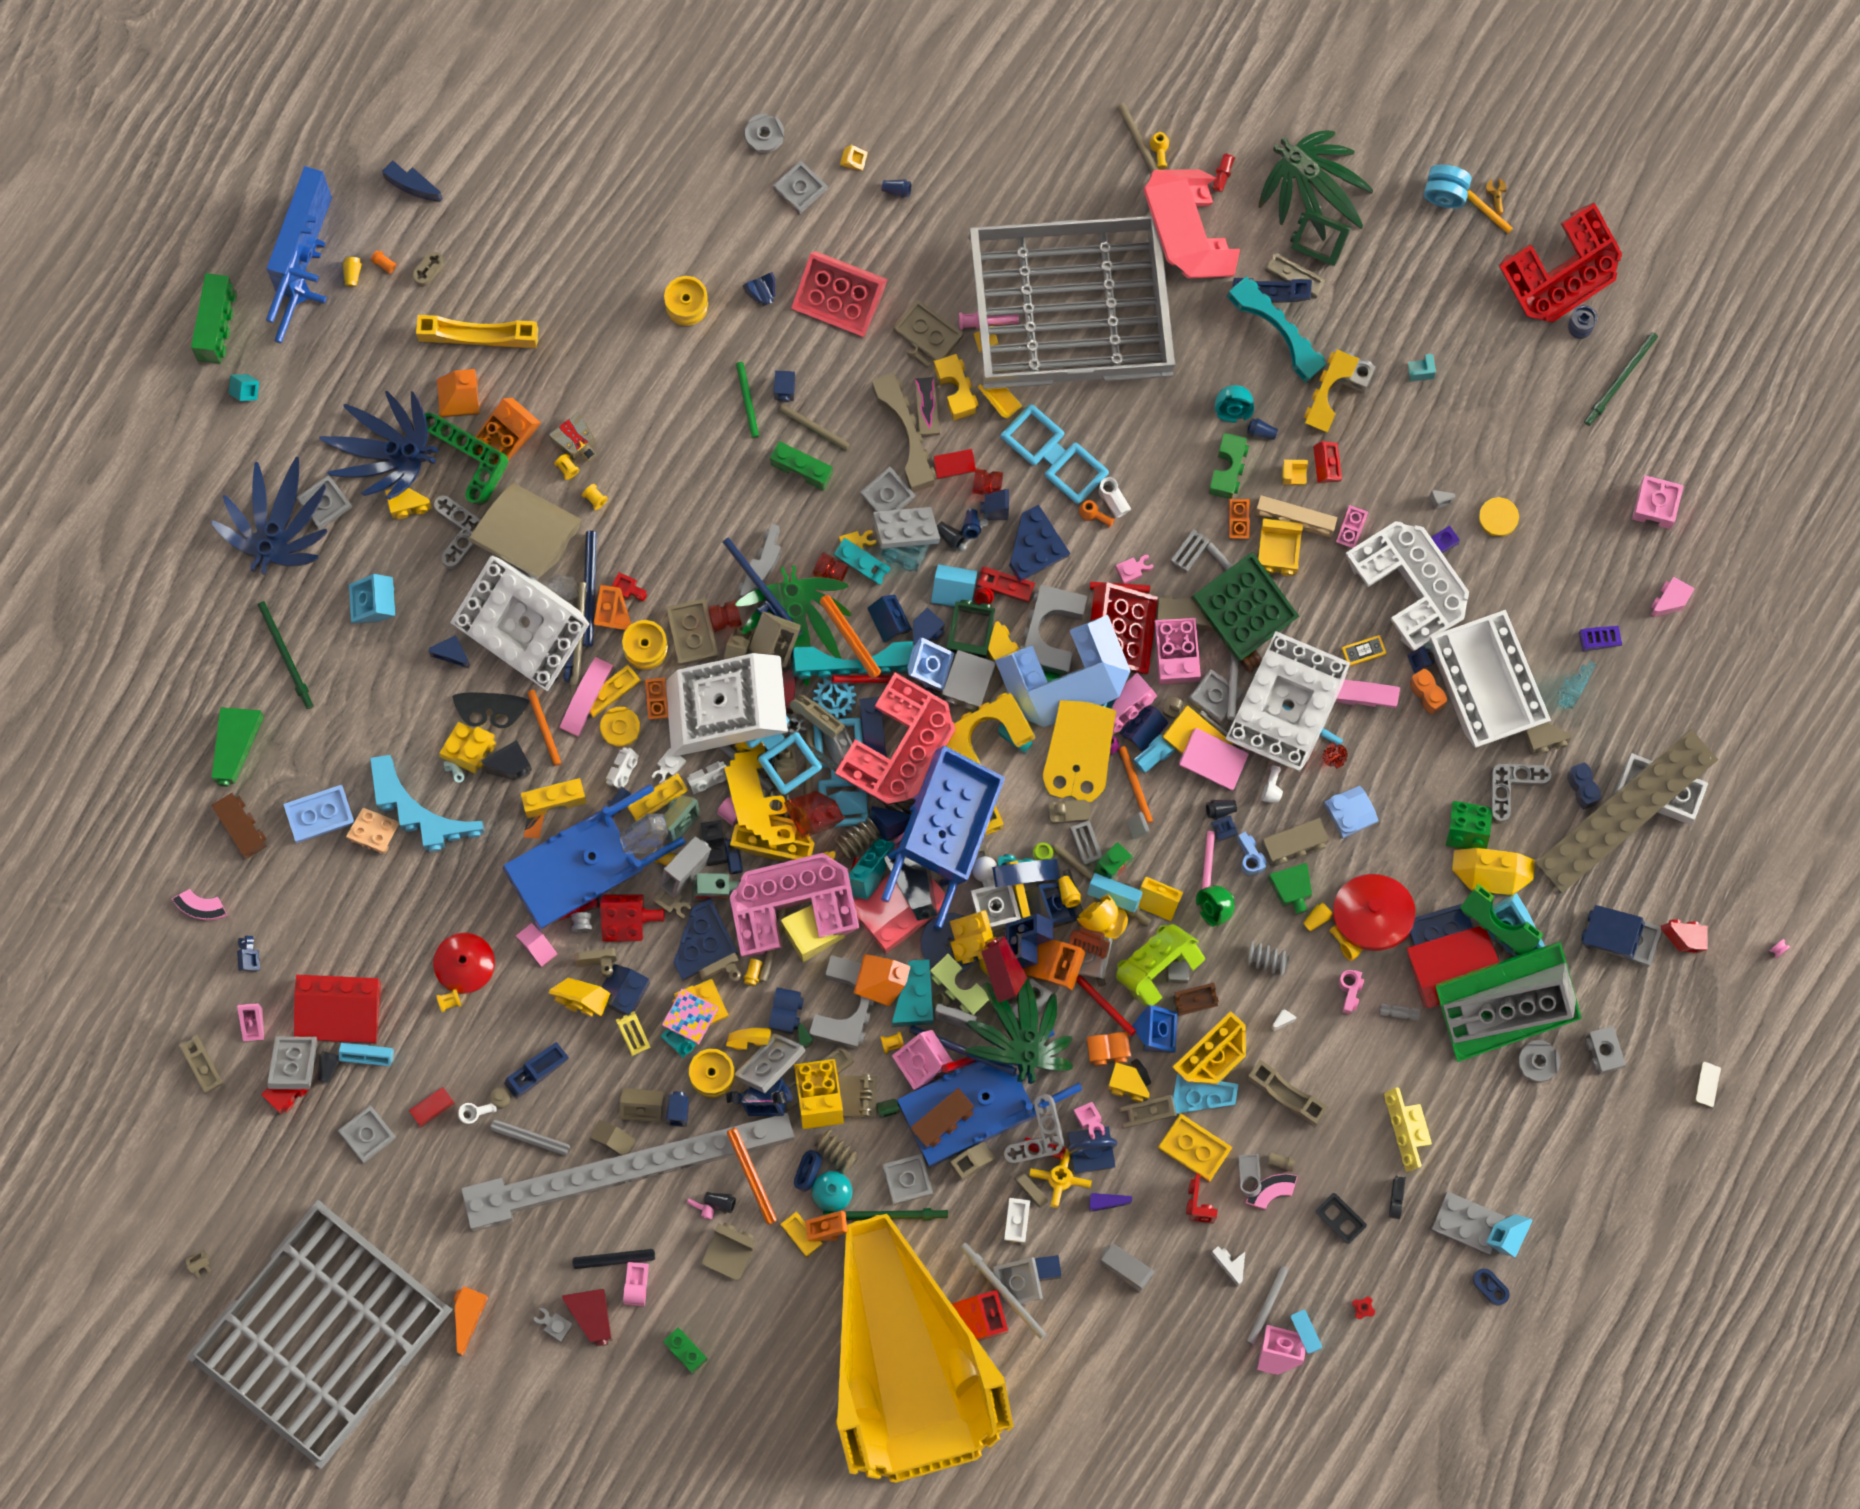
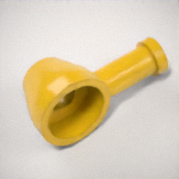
M1158 132L1151 137L1149 145L1151 150L1157 153V168L1165 169L1167 168L1165 151L1169 147V139L1164 133Z
M1336 926L1329 930L1340 943L1341 951L1347 960H1354L1363 951V949L1347 942L1340 935Z

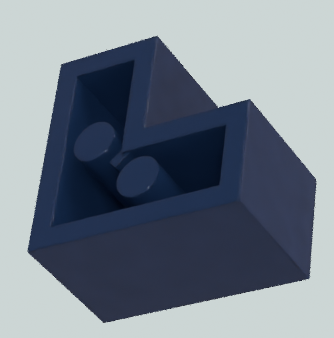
M1039 914L1006 924V940L1023 969L1038 964L1037 945L1053 940V921Z

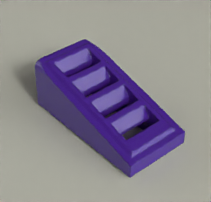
M1619 626L1585 628L1579 631L1582 652L1622 646ZM1614 631L1616 641H1612L1610 632ZM1603 633H1606L1608 642H1604ZM1595 634H1599L1600 642L1598 643ZM1588 635H1591L1593 643H1589Z
M1092 1193L1090 1194L1089 1212L1129 1205L1132 1203V1197Z

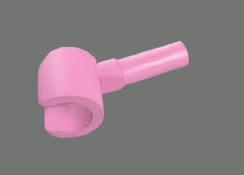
M690 1198L688 1199V1204L702 1210L701 1217L706 1219L713 1218L714 1210L710 1206L699 1204Z

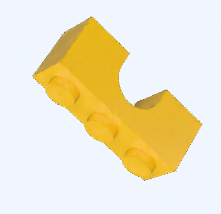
M957 354L934 361V370L940 385L952 383L959 389L955 394L947 397V405L953 421L976 414L978 401L975 395H971L970 389L972 386L969 377L965 378L964 376L965 366L963 360H959Z
M580 778L521 793L527 819L545 815L553 807L566 806L568 809L587 804Z

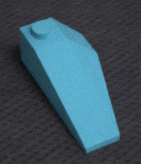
M1517 893L1493 906L1496 916L1502 922L1509 925H1520L1529 922L1535 927ZM1490 930L1487 931L1489 937L1501 944L1505 951L1510 952L1515 957L1519 956L1512 951V947L1497 940L1495 934ZM1542 939L1538 942V944L1534 947L1533 950L1545 946Z

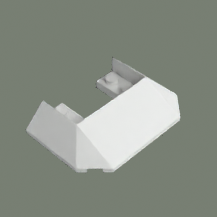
M1395 521L1346 552L1354 575L1359 574L1367 587L1398 569L1419 599L1417 602L1391 618L1392 623L1402 635L1400 641L1413 651L1431 641V636L1444 632L1464 620L1469 591L1424 527L1409 526Z

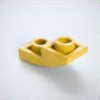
M747 1028L729 1033L726 1046L741 1050L747 1049L749 1042L758 1046L768 1045L771 1029Z

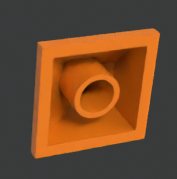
M475 369L455 370L437 379L439 414L441 417L480 414Z
M864 954L853 994L885 1006H890L905 987L910 966L892 959Z

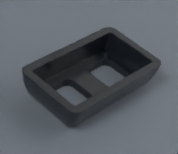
M1332 1193L1316 1209V1214L1347 1244H1350L1367 1226L1336 1193ZM1331 1205H1335L1340 1210V1214L1334 1220H1331L1325 1214V1211ZM1347 1219L1355 1225V1229L1349 1235H1346L1340 1229V1225Z

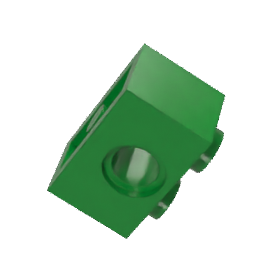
M679 1327L663 1341L664 1345L692 1375L708 1361L707 1357Z

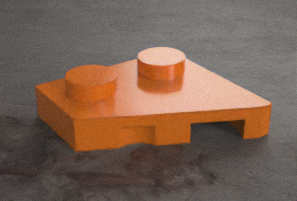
M600 584L594 625L626 630L631 625L621 588Z

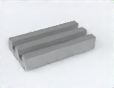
M1194 529L1171 559V563L1188 573L1210 543V540L1204 538V535L1197 533ZM1196 537L1197 539L1195 540V542L1186 552L1181 561L1178 562L1177 560L1181 556L1183 551L1186 549V547L1189 545L1192 539ZM1199 542H1203L1199 550L1196 552V554L1190 560L1188 565L1185 567L1183 565L1185 561L1191 555V553L1199 544Z
M1090 821L1070 827L1083 865L1100 860L1103 856ZM1083 827L1088 829L1097 856L1092 854ZM1077 829H1079L1081 837L1083 839L1085 848L1089 856L1088 859H1086L1083 848L1081 846L1079 837L1076 832Z

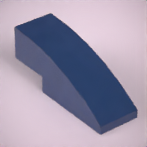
M392 160L382 170L384 179L408 194L431 201L440 202L443 199L441 192L413 167L406 172Z
M555 1042L527 1061L522 1068L508 1076L504 1084L512 1095L518 1099L553 1073L569 1057L559 1044Z

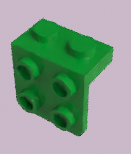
M1453 801L1445 846L1462 849H1487L1491 834L1492 808Z

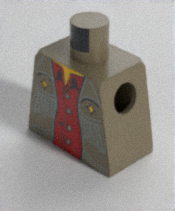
M579 412L549 434L550 441L565 454L568 453L573 460L578 459L582 455L587 462H590L597 455L591 448L596 444L595 438Z

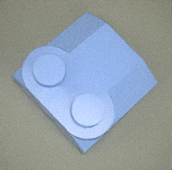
M920 638L913 647L907 667L909 676L922 682L926 688L930 687L939 691L944 690L954 652L924 638Z
M1357 786L1342 794L1334 795L1331 799L1324 802L1342 839L1379 821L1374 807L1361 786Z

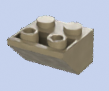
M762 611L749 649L756 654L780 656L781 666L786 668L801 625Z

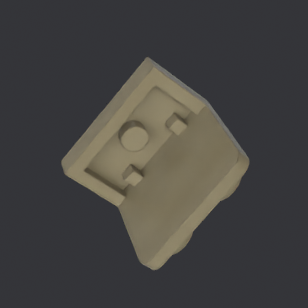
M725 1222L723 1225L718 1223L715 1235L702 1263L704 1266L738 1281L757 1243L753 1240V1235L744 1231L740 1234L734 1231V1226Z

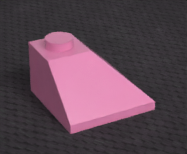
M1267 1325L1257 1370L1278 1375L1302 1365L1305 1347L1298 1332Z

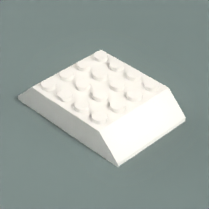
M1506 610L1430 637L1435 662L1464 734L1475 748L1551 721Z

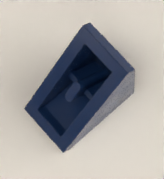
M456 635L429 648L430 657L469 669V661Z
M872 806L870 819L877 827L879 835L887 841L905 832L911 814Z

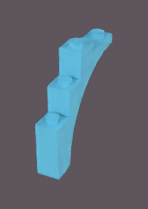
M391 755L370 758L378 809L391 811L394 810V807H397L400 827L406 832L416 831L418 827H421L425 850L438 852L441 848H445V839L457 841L460 840V837L477 838L480 837V834L485 833L482 821L464 822L450 820L435 815L421 807L401 785L396 775Z

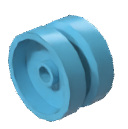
M1434 165L1430 167L1427 178L1428 183H1426L1423 196L1430 203L1440 207L1461 208L1465 206L1468 195L1467 190H1469L1472 177L1465 170L1455 166Z

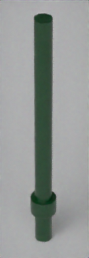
M1652 332L1600 401L1595 402L1591 408L1592 411L1584 420L1586 425L1590 426L1597 416L1604 412L1606 404L1658 338L1657 334Z
M262 601L257 605L296 686L295 691L298 696H301L306 709H311L314 705L308 694L309 689L302 682L265 601Z
M931 1208L903 1211H844L846 1213V1220L869 1219L876 1215L888 1214L890 1219H923V1221H932V1218H948V1210H931ZM823 1212V1215L831 1214L834 1212Z

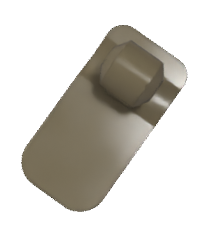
M1171 695L1168 697L1163 714L1176 719L1187 705L1197 714L1201 710L1189 701Z
M1086 800L1051 802L1049 804L1050 822L1058 824L1088 821L1090 818V804Z
M614 948L577 952L574 954L576 966L601 964L603 976H612V963L617 961Z
M733 953L701 969L699 975L704 981L726 970L730 980L738 982L741 978V974L736 967L739 959L736 953Z

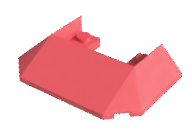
M1200 169L1154 170L1143 190L1167 262L1172 266L1177 265L1183 270L1182 274L1187 278L1233 277L1240 249H1229L1225 238H1207L1197 210V206H1210L1213 203L1208 184L1215 180L1216 177Z
M894 673L874 707L909 728L891 760L855 739L835 772L837 776L887 805L913 799L919 793L935 750L946 746L955 731L947 702L901 675Z

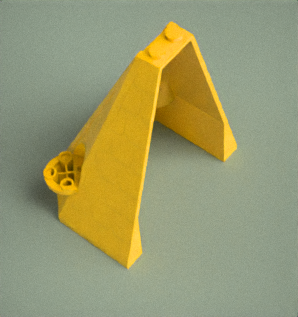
M888 1214L876 1215L866 1220L848 1224L845 1241L839 1401L836 1426L840 1434L849 1473L856 1475L858 1471L866 1473V1477L880 1479L881 1476L889 1478L890 1482L897 1483L978 1460L982 1456L981 1450L986 1446L991 1448L1000 1440L999 1434L1003 1430L1010 1431L1014 1427L1004 1377Z

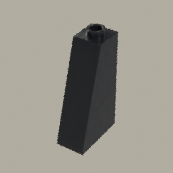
M885 856V862L890 871H892L896 858L890 860L888 856ZM905 857L896 881L918 921L937 916L931 870Z

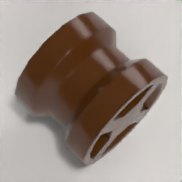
M1254 650L1240 662L1244 669L1251 673L1255 667L1260 666L1262 659L1258 652Z

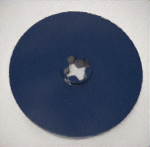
M947 913L942 929L934 927L937 917L932 919L925 927L921 936V951L924 959H929L932 968L947 954L955 960L952 948L946 947L949 938L952 941L955 940L949 921L965 917L964 915ZM978 956L974 957V961L962 964V961H958L957 963L962 967L959 973L970 969L978 960Z

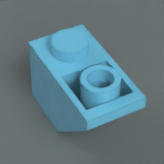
M1514 1214L1494 1225L1486 1243L1499 1253L1516 1257L1533 1220Z

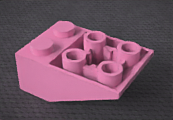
M1196 618L1155 620L1159 685L1199 682L1201 674Z

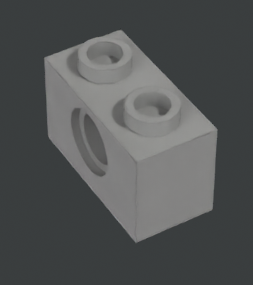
M1614 1026L1589 1032L1585 1043L1588 1051L1591 1050L1593 1058L1591 1061L1594 1070H1597L1598 1074L1601 1075L1622 1069L1626 1064ZM1601 1046L1606 1047L1609 1050V1055H1602L1599 1048Z

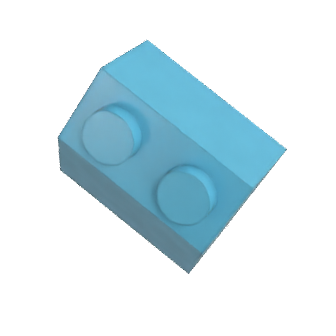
M372 574L349 584L351 623L384 621L395 616L393 577Z

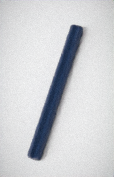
M593 530L586 531L584 582L587 585L584 617L590 624L583 634L582 645L585 647L593 646L597 532Z

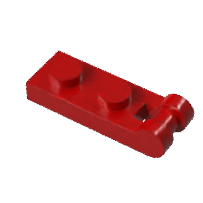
M988 567L981 568V577L975 585L977 588L986 586L992 592L1029 603L1035 582L1028 580L1019 582L1016 576ZM989 577L994 578L993 583L987 582Z

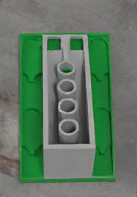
M1561 941L1436 984V990L1457 1062L1582 1018Z

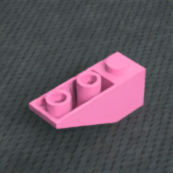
M1138 673L1125 683L1120 697L1115 700L1112 709L1116 710L1113 734L1119 732L1128 721L1134 719L1142 709L1152 704L1157 697L1156 693Z

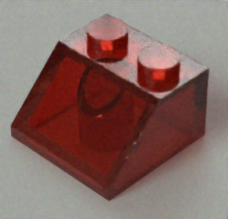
M818 791L784 802L802 839L832 829L844 820L837 802Z

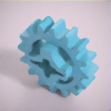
M823 678L824 684L818 683L817 687L819 690L813 691V694L817 696L813 698V702L818 703L832 716H835L836 719L839 718V715L845 718L846 711L852 713L850 706H856V701L852 699L857 698L856 693H851L854 691V686L848 687L849 683H832L831 680L828 681L826 678ZM837 686L843 688L845 691H841ZM830 687L826 693H823L825 689ZM833 691H835L837 697L836 705L832 698ZM843 703H846L843 708H839ZM824 705L830 706V707L832 708V710H831V709H828V708L825 707Z

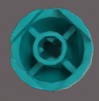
M1229 385L1222 388L1215 398L1217 417L1231 423H1236V419L1243 418V421L1248 420L1254 413V400L1250 391L1240 385Z
M828 1171L815 1179L811 1195L814 1203L820 1210L824 1212H837L849 1205L852 1200L853 1188L850 1180L844 1174L837 1171Z

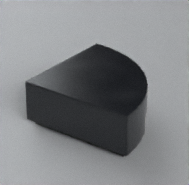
M1136 1058L1131 1061L1133 1068H1136L1145 1086L1150 1085V1077L1140 1060Z

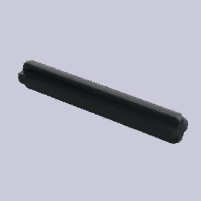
M654 1249L574 1257L572 1260L573 1268L581 1269L627 1264L628 1262L654 1261L655 1251Z

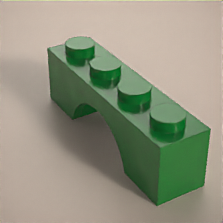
M1477 884L1460 906L1463 913L1469 918L1473 917L1477 920L1483 929L1490 930L1495 934L1497 940L1512 947V951L1515 954L1522 955L1533 950L1541 940L1543 933L1529 922L1520 925H1509L1502 922L1496 916L1493 909L1494 895L1480 884Z

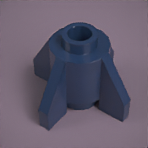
M773 272L742 285L745 293L755 300L757 304L762 303L765 306L774 302L772 298L776 297Z

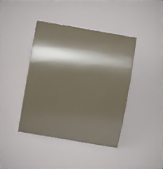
M512 483L492 504L468 541L539 578L562 559L569 539L577 534L582 519Z

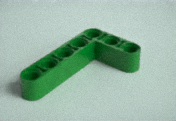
M430 412L425 413L428 432L481 462L466 489L465 497L469 502L484 505L489 500L508 465L507 455L441 416ZM434 418L435 423L430 427V421ZM450 428L451 432L446 436V430ZM466 437L467 442L462 446V439ZM482 446L483 451L478 455V449ZM499 456L498 463L494 464V458ZM489 473V479L485 482L484 477ZM479 490L480 496L478 499H475V493Z

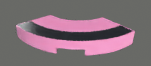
M189 889L172 898L177 907L190 917L208 921L228 916L218 897L203 899L196 896Z
M1278 1174L1261 1181L1260 1193L1255 1197H1248L1245 1204L1266 1210L1267 1205L1274 1198L1292 1196L1298 1176ZM1258 1184L1254 1187L1252 1191L1257 1189Z

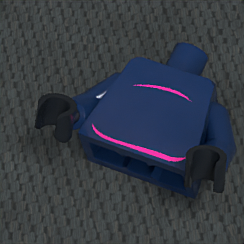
M782 1076L766 1093L749 1087L743 1093H738V1091L726 1092L727 1103L733 1102L736 1105L742 1103L748 1116H784L786 1103L791 1102L793 1099L790 1088L785 1085Z

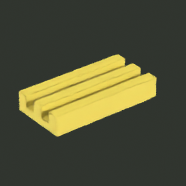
M634 1011L629 1016H623L621 1020L619 1018L616 1019L632 1056L651 1048ZM632 1020H634L645 1044L643 1046L640 1045L630 1023ZM623 1024H627L637 1049H633Z

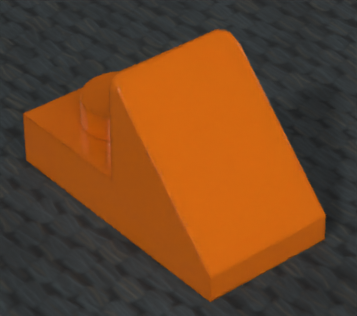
M838 1211L806 1220L807 1240H838V1235L847 1233L846 1213Z

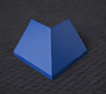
M1147 1005L1132 1025L1136 1030V1034L1144 1043L1143 1051L1176 1053L1178 1012Z

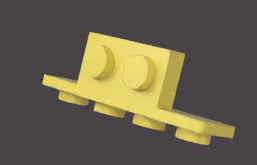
M1398 1087L1384 1093L1385 1102L1389 1110L1405 1170L1410 1172L1421 1167L1417 1148L1425 1147L1432 1143L1421 1105L1405 1107L1400 1089Z

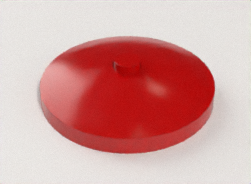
M1366 874L1353 878L1339 890L1334 901L1333 919L1338 932L1347 942L1363 950L1383 951L1399 945L1410 934L1415 921V904L1411 894L1400 882L1385 875Z

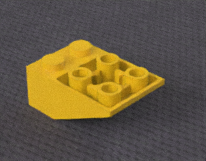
M835 1059L794 1064L802 1128L809 1129L844 1124Z

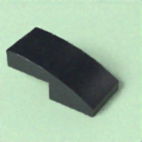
M721 820L701 823L703 841L711 849L707 866L727 863Z

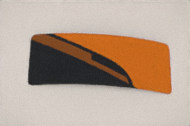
M544 815L527 819L524 837L540 839Z

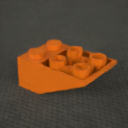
M503 398L475 437L507 455L509 461L531 438L541 422L514 398ZM482 446L478 449L479 454L483 451ZM499 456L494 458V464L498 463Z
M1051 940L1037 945L1038 964L1023 970L1027 977L1073 991L1086 952L1080 947Z

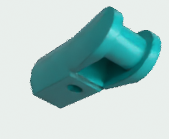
M1001 724L998 728L999 736L1010 742V744L1024 754L1031 747L1032 741L1018 748L1010 737L1005 725Z

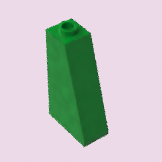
M220 707L212 779L218 786L227 787L229 784L236 783L263 721L264 715L261 710Z

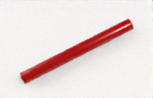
M1081 975L1077 977L1076 982L1130 1036H1133L1136 1030Z

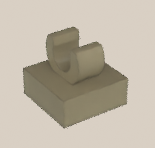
M205 1250L185 1259L190 1273L194 1272L197 1278L201 1277L199 1273L201 1268H205L208 1273L211 1272L209 1258Z

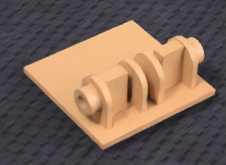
M362 808L346 838L351 840V843L360 844L364 848L368 846L369 850L373 848L379 854H386L389 848L388 844L400 823L389 817Z

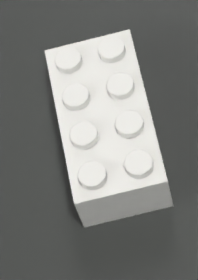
M1631 753L1615 793L1653 761ZM1700 779L1694 780L1660 809L1658 813L1691 825L1698 813L1708 782Z

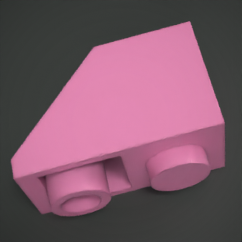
M1675 577L1672 578L1671 582L1666 581L1661 589L1663 592L1662 597H1656L1651 606L1654 609L1651 616L1657 617L1682 611L1695 588Z

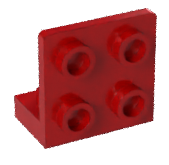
M603 894L600 902L602 941L643 940L642 907L644 904V894Z
M1196 1174L1194 1179L1191 1178L1189 1182L1188 1194H1192V1197L1187 1202L1186 1215H1190L1189 1221L1214 1224L1218 1209H1213V1206L1208 1204H1201V1207H1197L1200 1174Z

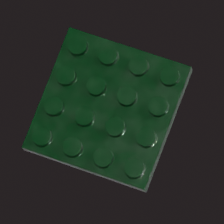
M1253 552L1191 596L1194 603L1238 662L1272 638L1275 632H1280L1300 617Z

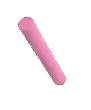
M1207 831L1202 889L1210 886L1215 840L1214 831Z

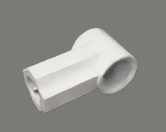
M1110 477L1104 478L1098 488L1099 496L1105 500L1114 517L1120 518L1129 512L1131 508L1120 492L1117 481ZM1109 485L1112 487L1113 491L1106 492L1103 489V486Z

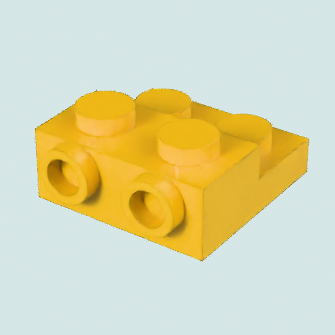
M458 722L439 752V757L475 774L478 768H483L481 760L486 758L488 752L491 753L496 745L494 741L495 735L479 727L473 729Z
M986 910L949 921L955 941L950 943L956 962L962 961V964L974 961L976 956H978V960L983 959L981 951L985 946V942L993 937Z
M712 979L684 989L719 1008L710 1025L729 1017ZM680 991L677 992V993H674L675 999L672 1000L673 1004H674V1002H675V1000H676L678 994L680 993Z

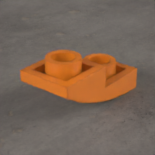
M1229 499V538L1249 539L1250 499Z
M665 678L645 679L648 720L668 718Z

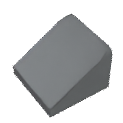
M1431 490L1429 495L1434 509L1452 504L1456 497L1454 493Z
M1142 812L1127 821L1133 839L1148 835L1149 828Z
M1171 962L1168 965V982H1189V965L1187 962Z

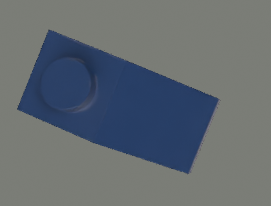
M1003 489L984 496V502H980V514H984V519L1008 520L1009 489Z

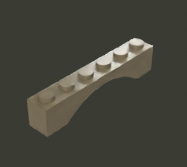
M891 373L873 379L872 389L878 404L886 408L897 418L907 435L910 452L905 467V477L910 490L914 493L934 486L936 473L934 468L928 465L927 461L930 458L927 450H923L921 446L923 439L920 431L916 432L915 430L916 420L913 413L909 414L907 407H910L907 396L902 395L901 390L903 386L900 378L896 379L895 374Z

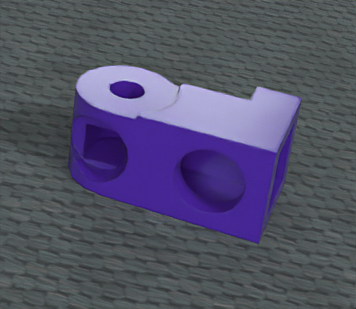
M1450 525L1431 537L1441 553L1456 547L1460 542V539Z

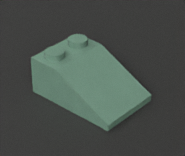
M683 795L678 799L674 798L668 805L669 810L665 814L661 813L655 820V830L670 843L683 836L701 815L698 800Z

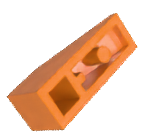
M463 1286L462 1290L458 1289L454 1297L456 1302L457 1353L461 1356L465 1353L488 1300L486 1295Z

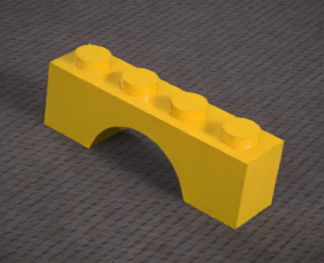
M1338 349L1336 352H1331L1327 362L1330 363L1328 371L1324 370L1319 381L1323 383L1320 390L1315 389L1312 400H1314L1312 408L1308 407L1304 418L1307 419L1305 423L1325 432L1329 431L1336 413L1329 406L1328 391L1331 385L1338 379L1353 376L1359 358Z

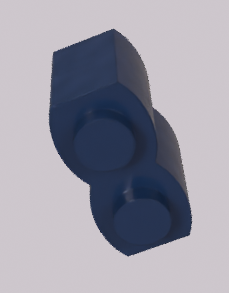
M1585 762L1571 767L1567 778L1572 789L1576 791L1575 796L1579 806L1584 810L1597 805L1601 799V792L1598 785L1593 781L1590 767Z
M776 988L769 1029L793 1034L794 1029L798 1030L800 1018L797 1017L798 1009L802 1010L804 1004L801 992Z
M673 1091V1094L668 1095L665 1120L667 1121L666 1124L670 1126H687L690 1101L684 1092Z

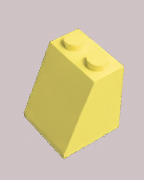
M813 904L781 920L782 930L803 963L845 938L843 934L824 938L819 937Z

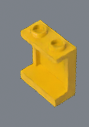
M1263 519L1258 560L1268 574L1277 572L1283 576L1297 575L1303 523Z

